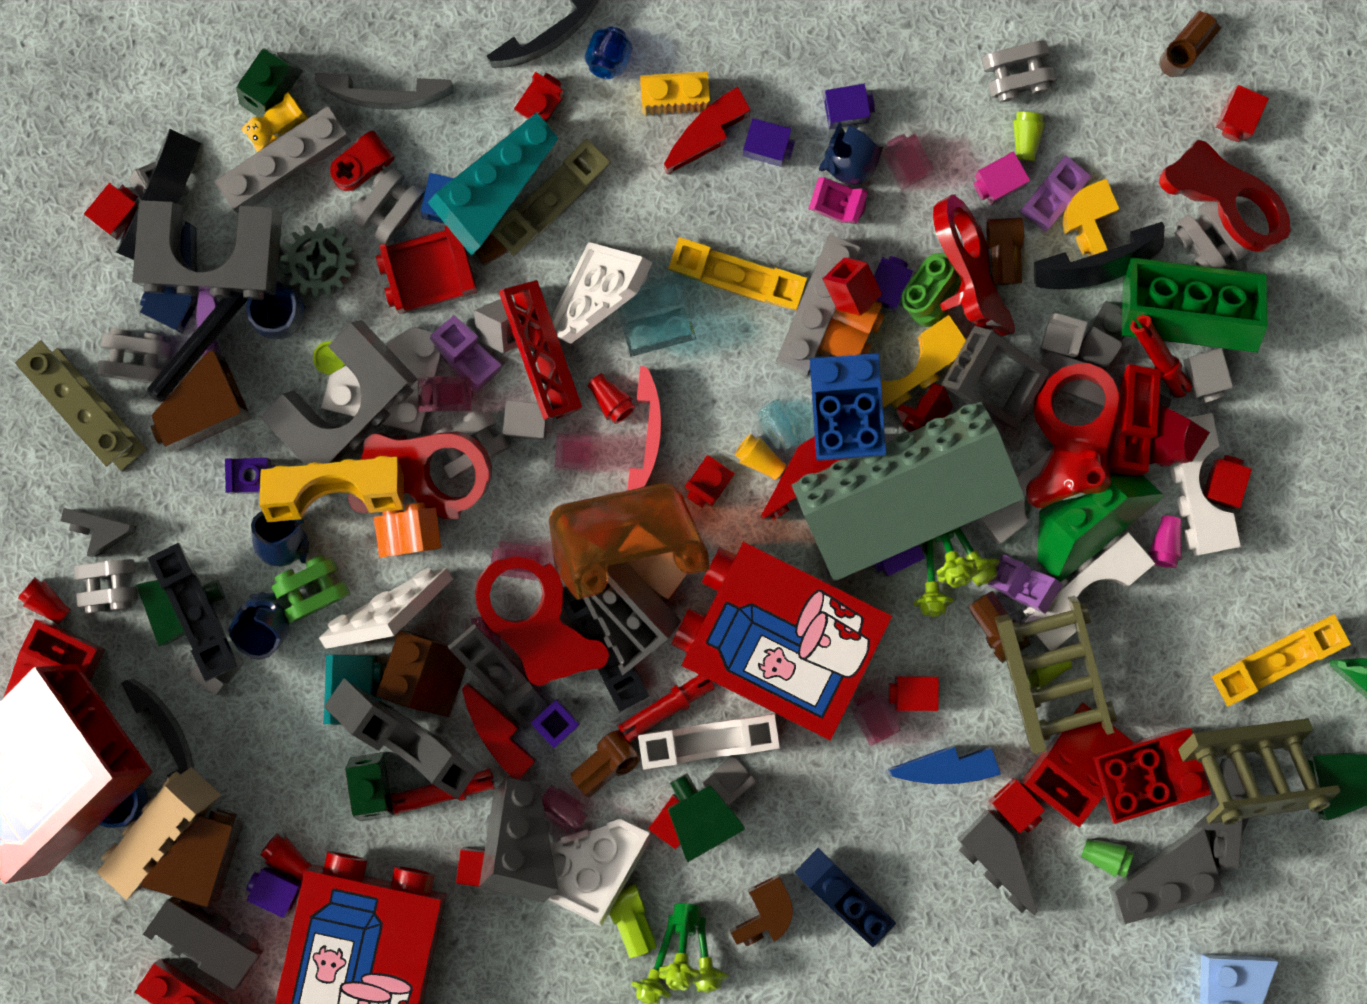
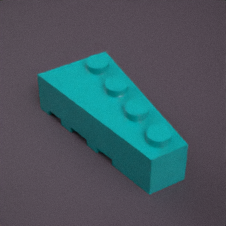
M538 112L437 191L428 201L431 208L471 256L483 244L559 139Z

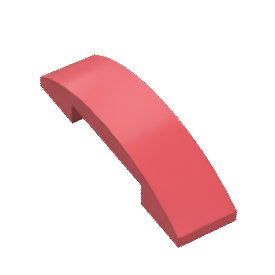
M640 366L637 403L650 404L643 469L630 468L626 499L628 504H634L647 486L657 461L661 440L659 398L653 378L645 366Z

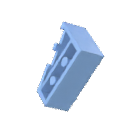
M1201 954L1200 1004H1263L1279 961L1264 956Z

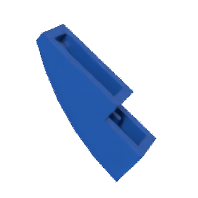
M949 746L888 768V772L892 777L928 784H960L1001 775L993 750L989 747L958 758L955 747Z

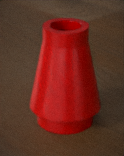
M603 373L598 374L588 383L587 387L592 391L606 420H612L614 424H618L634 411L633 398L607 379Z
M36 577L18 597L24 603L23 607L52 620L57 625L71 610L45 580L41 582Z
M277 833L260 853V856L265 859V864L291 875L299 881L303 879L304 871L312 866L287 836L281 837Z

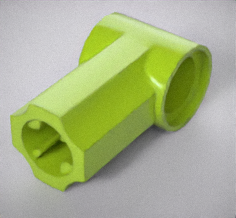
M636 884L622 889L609 913L613 924H617L629 958L641 956L657 948L652 930L644 914L646 909L642 899H640V893Z

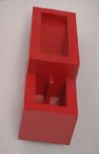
M739 87L718 98L703 110L685 129L664 162V170L667 175L727 144V136L723 130L750 117L751 110Z
M1132 364L1126 367L1119 390L1122 403L1120 419L1108 451L1107 463L1110 473L1138 477L1149 472L1151 438L1157 436L1161 370Z
M466 683L462 688V692L476 731L498 764L512 778L520 780L536 762L533 756L511 738L520 727L473 686Z

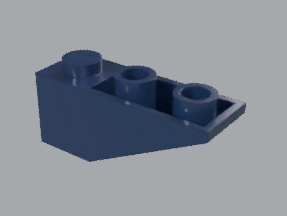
M186 221L181 232V252L186 264L194 272H197L196 228ZM165 288L164 294L144 292L140 300V305L143 306L140 313L183 334L197 306L198 299L197 296L177 294V289Z
M819 848L795 871L798 877L871 947H874L896 924L880 906Z

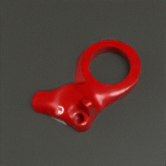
M1197 140L1175 163L1167 166L1160 174L1159 184L1168 194H1182L1192 201L1217 202L1218 215L1224 228L1237 243L1254 252L1269 251L1282 240L1289 237L1291 230L1290 216L1279 195L1259 178L1225 161L1206 141ZM1237 196L1250 199L1263 211L1268 221V235L1255 232L1242 220L1236 206Z
M956 194L938 201L933 207L936 235L949 262L961 278L959 291L939 304L942 311L962 305L967 319L974 322L977 327L994 329L1001 336L1014 334L1015 325L1012 315L1004 305L989 275V252L981 226H978L970 209L964 201L956 197ZM955 225L957 226L960 232L961 238L964 243V247L959 239Z
M1077 363L1063 367L1047 380L1042 392L1035 396L1034 413L1036 422L1054 447L1046 459L1041 472L1027 484V500L1032 506L1044 508L1060 500L1076 498L1090 493L1105 492L1111 484L1107 463L1108 451L1120 419L1122 403L1115 381L1104 369L1090 363ZM1078 379L1089 380L1098 384L1105 393V407L1100 416L1092 423L1083 426H1070L1061 422L1056 417L1053 411L1054 398L1058 390L1066 383Z
M442 432L407 439L406 435L392 437L383 433H374L365 438L361 460L375 459L379 456L398 457L404 473V493H409L417 503L425 502L426 508L436 507L437 517L459 519L461 512L472 507L488 490L492 478V463L488 452L478 440L463 432ZM455 448L464 452L472 461L475 468L476 481L468 495L451 497L441 492L434 485L430 475V462L433 455L439 449ZM352 494L348 495V502L353 511L359 513L369 512L362 500Z
M512 555L497 559L488 564L478 577L475 589L478 612L488 627L518 654L523 662L526 676L530 683L542 686L552 680L564 678L580 671L600 669L605 666L609 658L605 645L598 640L584 638L560 621L563 606V585L560 575L551 562L542 566L531 558ZM521 568L529 570L539 580L542 590L541 601L535 612L525 619L516 621L504 619L495 612L491 605V587L496 578L506 570Z

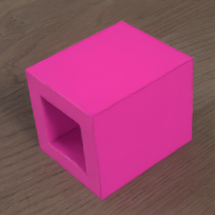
M1013 151L978 170L975 175L977 181L973 184L979 197L982 200L988 199L990 205H993L1026 187L1030 179Z

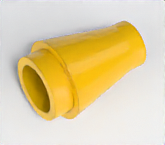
M751 433L742 441L734 454L740 459V464L769 476L774 481L782 474L787 465L779 459L760 436L755 437Z

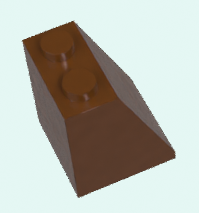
M214 350L207 352L151 415L155 424L150 427L159 445L163 443L165 447L179 452L252 419L225 357Z
M400 630L376 697L407 708L450 717L466 666L448 648V644L410 631Z
M217 808L216 811L211 810V812L199 816L145 876L141 887L205 907L219 901L244 822L236 820V813Z

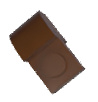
M779 874L748 889L759 915L730 929L736 945L744 942L745 946L752 945L764 938L762 932L766 930L769 931L775 942L787 931L792 920L793 908L789 894Z

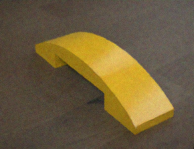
M681 237L678 238L668 270L698 282L749 299L794 311L798 309L807 282L806 277L778 268L771 269L712 250L709 246Z
M1332 614L1236 661L1212 675L1211 678L1226 706L1229 707L1276 680L1316 660H1321L1351 645L1336 615Z

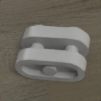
M1045 40L996 51L981 58L984 72L995 71L997 80L988 84L991 98H999V102L1003 103L1019 98L1018 93L1031 90L1034 95L1052 89L1051 84L1057 81L1054 68L1052 66L1042 67L1041 59L1050 55ZM1028 63L1029 71L1010 76L1008 68Z
M391 168L388 171L385 169L380 171L372 183V186L375 188L367 198L362 196L352 209V213L355 214L353 222L364 230L372 224L377 226L378 229L374 238L386 245H389L420 206L425 195V191L416 184L411 185L407 190L401 185L405 176L395 168ZM394 197L398 202L389 214L384 216L381 211L390 199Z
M1214 201L1205 202L1198 207L1201 218L1197 221L1190 215H1186L1176 222L1177 231L1174 232L1175 237L1185 249L1190 247L1197 257L1194 260L1196 266L1227 269L1224 261L1225 258L1229 256L1233 261L1239 262L1249 254V250L1237 243L1224 228L1218 215V205ZM1210 229L1220 243L1219 247L1216 248L1205 234L1206 230Z
M111 328L110 334H103L101 348L111 350L109 361H98L96 374L116 379L152 383L162 371V369L156 368L158 357L169 358L171 344L164 342L165 336L144 333V338L131 337V331ZM124 352L144 355L143 366L123 363Z
M481 408L466 415L463 418L465 423L453 429L452 425H449L434 433L458 431L471 437L477 436L481 445L487 450L490 459L510 447L504 435L496 438L492 437L489 429L497 423L490 411L483 413ZM442 448L436 452L437 456L446 452L452 462L443 468L450 480L474 468L468 456L455 448Z
M134 559L74 566L75 580H86L87 592L76 594L77 606L85 607V613L105 612L106 605L109 604L111 610L132 608L131 602L138 601L137 587H126L125 575L135 573ZM111 577L112 589L101 590L99 578Z

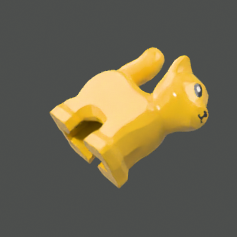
M287 92L283 100L266 111L263 117H252L242 127V131L247 134L248 138L253 142L255 150L259 152L309 119V116L298 101Z

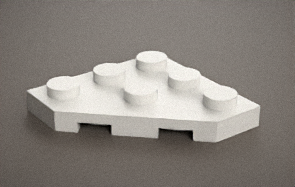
M588 242L551 317L558 339L572 344L638 294L640 287L647 280L652 262L642 256Z
M412 327L385 343L418 380L411 386L414 390L413 393L399 405L395 402L387 410L391 415L382 425L421 434L442 356L430 340V335L434 332ZM345 366L330 375L321 408L355 417L361 404V389L355 375Z
M431 568L424 569L417 573L413 579L389 592L385 591L376 595L369 603L351 613L334 618L328 623L329 629L319 639L325 649L394 636L453 578L447 568L434 571Z
M622 819L608 822L607 826L589 832L588 830L562 837L561 841L551 843L558 891L548 900L602 927L651 840L650 833Z

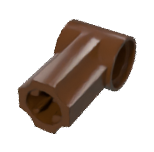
M1200 10L1193 16L1162 53L1159 65L1164 74L1169 77H1179L1191 67L1197 57L1221 30L1217 20L1209 13H1204ZM1177 52L1184 57L1185 63H1175L1171 58V53Z
M1022 217L987 219L986 240L988 249H991L993 284H1021V248L1024 245Z
M990 591L967 607L987 637L985 639L991 649H995L994 654L1003 664L1006 662L995 617L1008 613L994 592ZM1024 637V641L1018 643L1020 652L1031 645L1028 637Z
M615 730L605 735L598 742L597 751L570 773L571 779L582 793L590 798L615 776H623L631 772L639 764L640 756L630 742H627L624 734L620 730Z

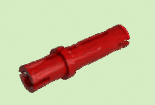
M1147 315L1137 317L1136 319L1142 328H1139L1133 320L1130 329L1136 335L1155 365L1154 369L1161 370L1160 379L1165 381L1173 397L1181 398L1186 396L1181 385L1189 393L1192 389V384L1181 370L1182 363L1176 356L1171 354L1153 325L1151 318Z
M697 675L680 687L675 685L670 688L671 692L621 724H617V727L622 733L632 726L635 727L624 735L627 742L631 743L639 734H643L679 710L683 709L686 711L690 708V703L715 690L711 681L698 688L697 686L707 679Z
M488 768L476 772L458 800H466L468 795L496 789L495 782L492 781L494 777L491 769ZM433 784L391 794V802L395 803L392 805L395 815L456 799Z

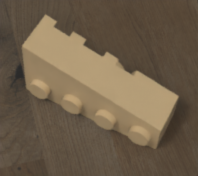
M192 767L181 775L177 771L173 773L163 784V788L158 795L154 796L142 809L143 814L139 819L131 822L121 835L124 838L118 845L116 843L113 844L101 857L104 863L96 873L126 900L142 888L141 883L145 876L199 816L206 814L221 797V794Z

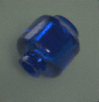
M610 26L607 29H599L594 31L590 38L584 59L589 67V71L599 78L612 79L623 74L627 68L633 46L629 38L625 36V32L620 28Z

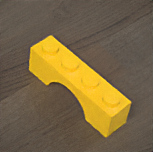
M949 315L918 336L920 347L919 360L915 369L909 375L893 381L881 380L883 409L890 404L896 409L912 398L909 394L911 390L919 385L923 390L940 379L937 375L938 372L947 366L949 369L951 368L966 339Z
M379 456L375 459L367 460L346 459L335 463L322 464L313 462L303 466L288 467L281 465L271 469H261L259 505L267 522L302 519L307 508L315 500L324 495L337 492L349 493L358 497L366 505L369 513L404 510V473L398 457Z

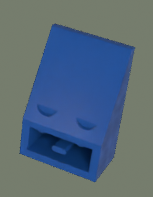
M879 353L810 358L816 460L886 456Z

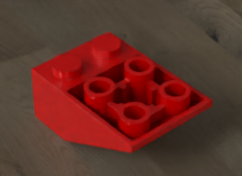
M35 619L19 651L3 699L34 667L77 664L90 682L106 649L47 620Z
M1081 702L1072 715L1092 709ZM1101 722L1057 733L1046 747L1047 751L1039 756L1020 783L1070 823L1080 828L1104 796L1093 757L1133 743V741L1113 725L1114 733L1107 735L1102 728Z
M1180 727L1093 757L1113 824L1211 794L1202 763H1199L1198 760L1183 762L1178 751L1193 734L1191 728Z

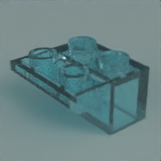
M679 274L645 282L640 287L638 294L617 309L630 357L697 340Z

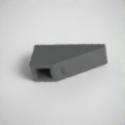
M985 810L957 839L963 845L959 851L973 865L979 861L987 869L983 875L997 889L1003 885L1012 894L1008 900L1021 913L1027 909L1035 915L1038 911L1015 838L990 812Z

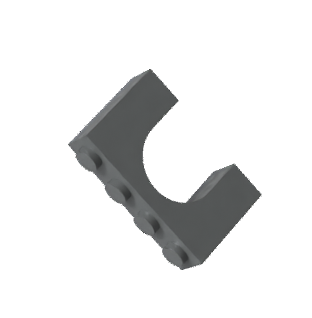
M139 200L132 282L144 287V292L164 294L165 288L177 289V294L197 296L198 290L210 291V296L231 298V292L243 293V298L264 300V294L276 295L282 213L273 207L239 206L236 244L230 258L221 267L213 271L194 272L186 264L181 252L184 208L173 202Z
M362 320L351 322L328 346L352 371L360 385L361 404L357 414L348 424L335 425L323 420L294 390L283 393L260 416L305 465L313 462L324 464L343 461L342 456L349 449L355 451L364 443L365 438H367L365 433L372 426L377 428L388 419L391 414L387 410L395 402L398 405L401 404L414 391L411 386L418 378Z
M343 678L324 706L353 736L380 751L383 745L413 765L433 785L456 799L460 797L478 771L446 741Z

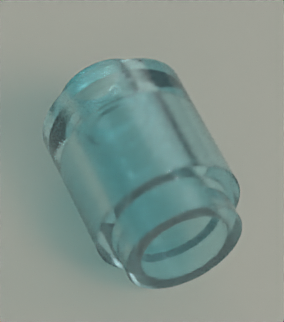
M780 399L772 401L757 412L760 418L758 423L775 449L782 447L784 451H788L802 441L799 436L804 430L788 405H783Z

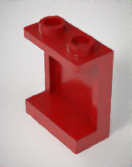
M447 226L444 227V231L389 246L386 244L379 245L381 254L375 257L380 274H387L390 287L384 288L389 307L395 306L399 314L478 293L466 248Z

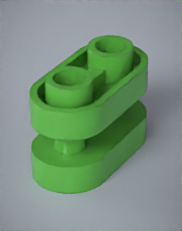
M935 253L927 257L901 295L902 305L914 321L922 327H931L943 319L949 309L942 311L939 304L955 295L961 285V278L949 262L946 254Z
M322 554L305 563L307 568L296 574L293 569H290L274 577L276 584L271 586L276 598L281 599L287 596L292 605L283 611L289 624L320 611L351 594L345 582L335 585L330 576L339 570L333 557L325 559ZM318 582L322 592L304 600L300 590Z

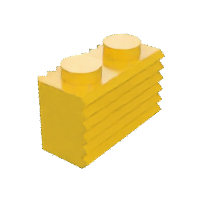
M708 71L640 75L642 113L644 115L648 113L653 115L655 112L660 115L662 111L665 114L669 111L672 114L675 111L680 114L682 110L685 113L689 110L693 113L695 110L700 112L702 109L705 110L710 106Z

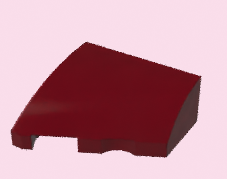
M1159 403L1157 436L1151 438L1149 464L1156 463L1161 467H1166L1174 462L1181 464L1192 462L1210 432L1192 420Z

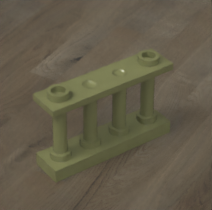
M40 340L15 362L17 367L106 467L113 462L123 472L148 450L59 348L52 352Z
M1075 596L1068 597L1070 611L1019 624L1018 621L1012 622L1008 614L995 617L1028 744L1033 754L1047 751L1045 740L1050 739V735L1101 722L1102 728L1107 735L1114 733L1111 722L1117 721L1116 713L1112 702H1106L1085 625L1091 623L1086 603L1080 604ZM1075 624L1080 643L1028 657L1027 654L1021 655L1018 643L1023 642L1024 637ZM1084 657L1088 676L1038 690L1036 687L1030 688L1027 675L1033 674L1032 670ZM1092 689L1097 706L1096 709L1045 722V719H1038L1036 708L1041 707V703Z
M1309 718L1193 733L1178 749L1182 761L1198 760L1199 763H1203L1220 804L1206 817L1208 824L1223 822L1224 825H1232L1246 818L1310 809L1311 812H1318L1330 806L1329 801L1341 791L1338 785L1319 788L1302 748L1303 740L1313 731ZM1284 748L1285 751H1289L1305 790L1290 791L1273 749ZM1255 752L1256 755L1261 756L1276 791L1275 795L1262 796L1245 753ZM1227 756L1228 759H1232L1247 799H1232L1216 757Z

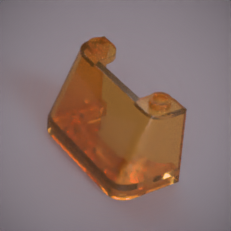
M659 483L565 503L557 506L549 516L555 569L576 599L594 596L605 589L608 583L607 566L672 552L675 565L684 573L691 574L710 570L707 548L684 497L670 483Z

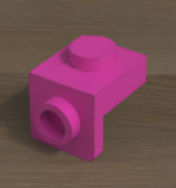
M818 177L808 209L840 223H857L865 212V200L868 192L863 189L849 188L826 177Z

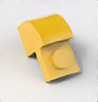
M1107 179L1081 189L1071 199L1063 213L1062 226L1064 234L1066 235L1078 230L1079 235L1076 236V242L1083 255L1088 254V256L1107 251L1096 222L1110 217L1120 210Z

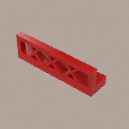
M538 280L500 290L499 295L543 420L556 417V419L563 418L583 408ZM511 295H513L517 307H519V308L525 310L526 313L522 312L521 310H519V309H517V308L515 307ZM527 324H528L529 341L526 339V336H525V333H524ZM547 394H548V396H549V399H550V402H551V404H552L553 409H551V407H550V404H549V401H548V398H547Z

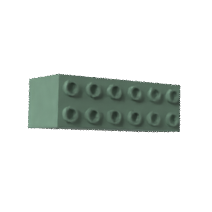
M981 401L976 404H967L957 412L944 418H935L929 421L926 426L917 430L897 435L894 440L885 443L886 456L839 460L832 464L830 468L816 474H807L798 482L791 484L833 581H837L1025 499L999 431Z

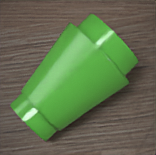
M1087 838L1081 858L1086 859L1115 878L1117 875L1125 878L1134 852L1128 850L1126 845Z

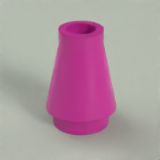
M1174 516L1161 517L1159 528L1148 552L1155 563L1154 565L1164 568H1176L1178 561L1182 560V520Z

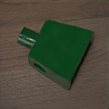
M263 48L236 87L239 104L257 117H263L266 111L283 100L284 95L291 90L303 70L275 51Z
M158 580L137 584L139 595L158 646L169 645L183 637L185 632L165 590L161 589ZM219 580L203 585L211 603L225 599Z
M384 752L350 757L345 767L353 817L358 821H366L394 816Z
M1367 753L1306 754L1319 788L1338 785L1341 791L1329 801V807L1318 811L1319 819L1332 820L1367 806Z
M688 773L670 782L679 801L669 806L668 811L687 862L745 830L742 822L710 783L697 790Z

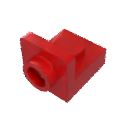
M535 72L532 76L531 84L514 107V111L527 120L538 112L547 123L565 97L564 91L560 88L562 83L549 73H545L542 76Z
M933 383L926 395L921 397L916 409L900 405L897 413L904 429L912 432L926 426L929 421L935 418L948 416L953 408V404L945 387Z
M707 454L691 479L684 486V489L689 491L686 498L701 508L706 504L713 507L735 473Z

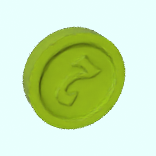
M332 341L322 342L313 352L314 366L318 371L326 375H331L345 367V364L328 347Z

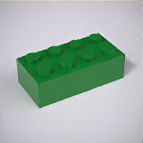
M1130 258L1122 289V336L1136 337L1130 329V325L1134 320L1139 328H1142L1136 318L1147 315L1151 318L1163 341L1258 353L1268 328L1266 274Z

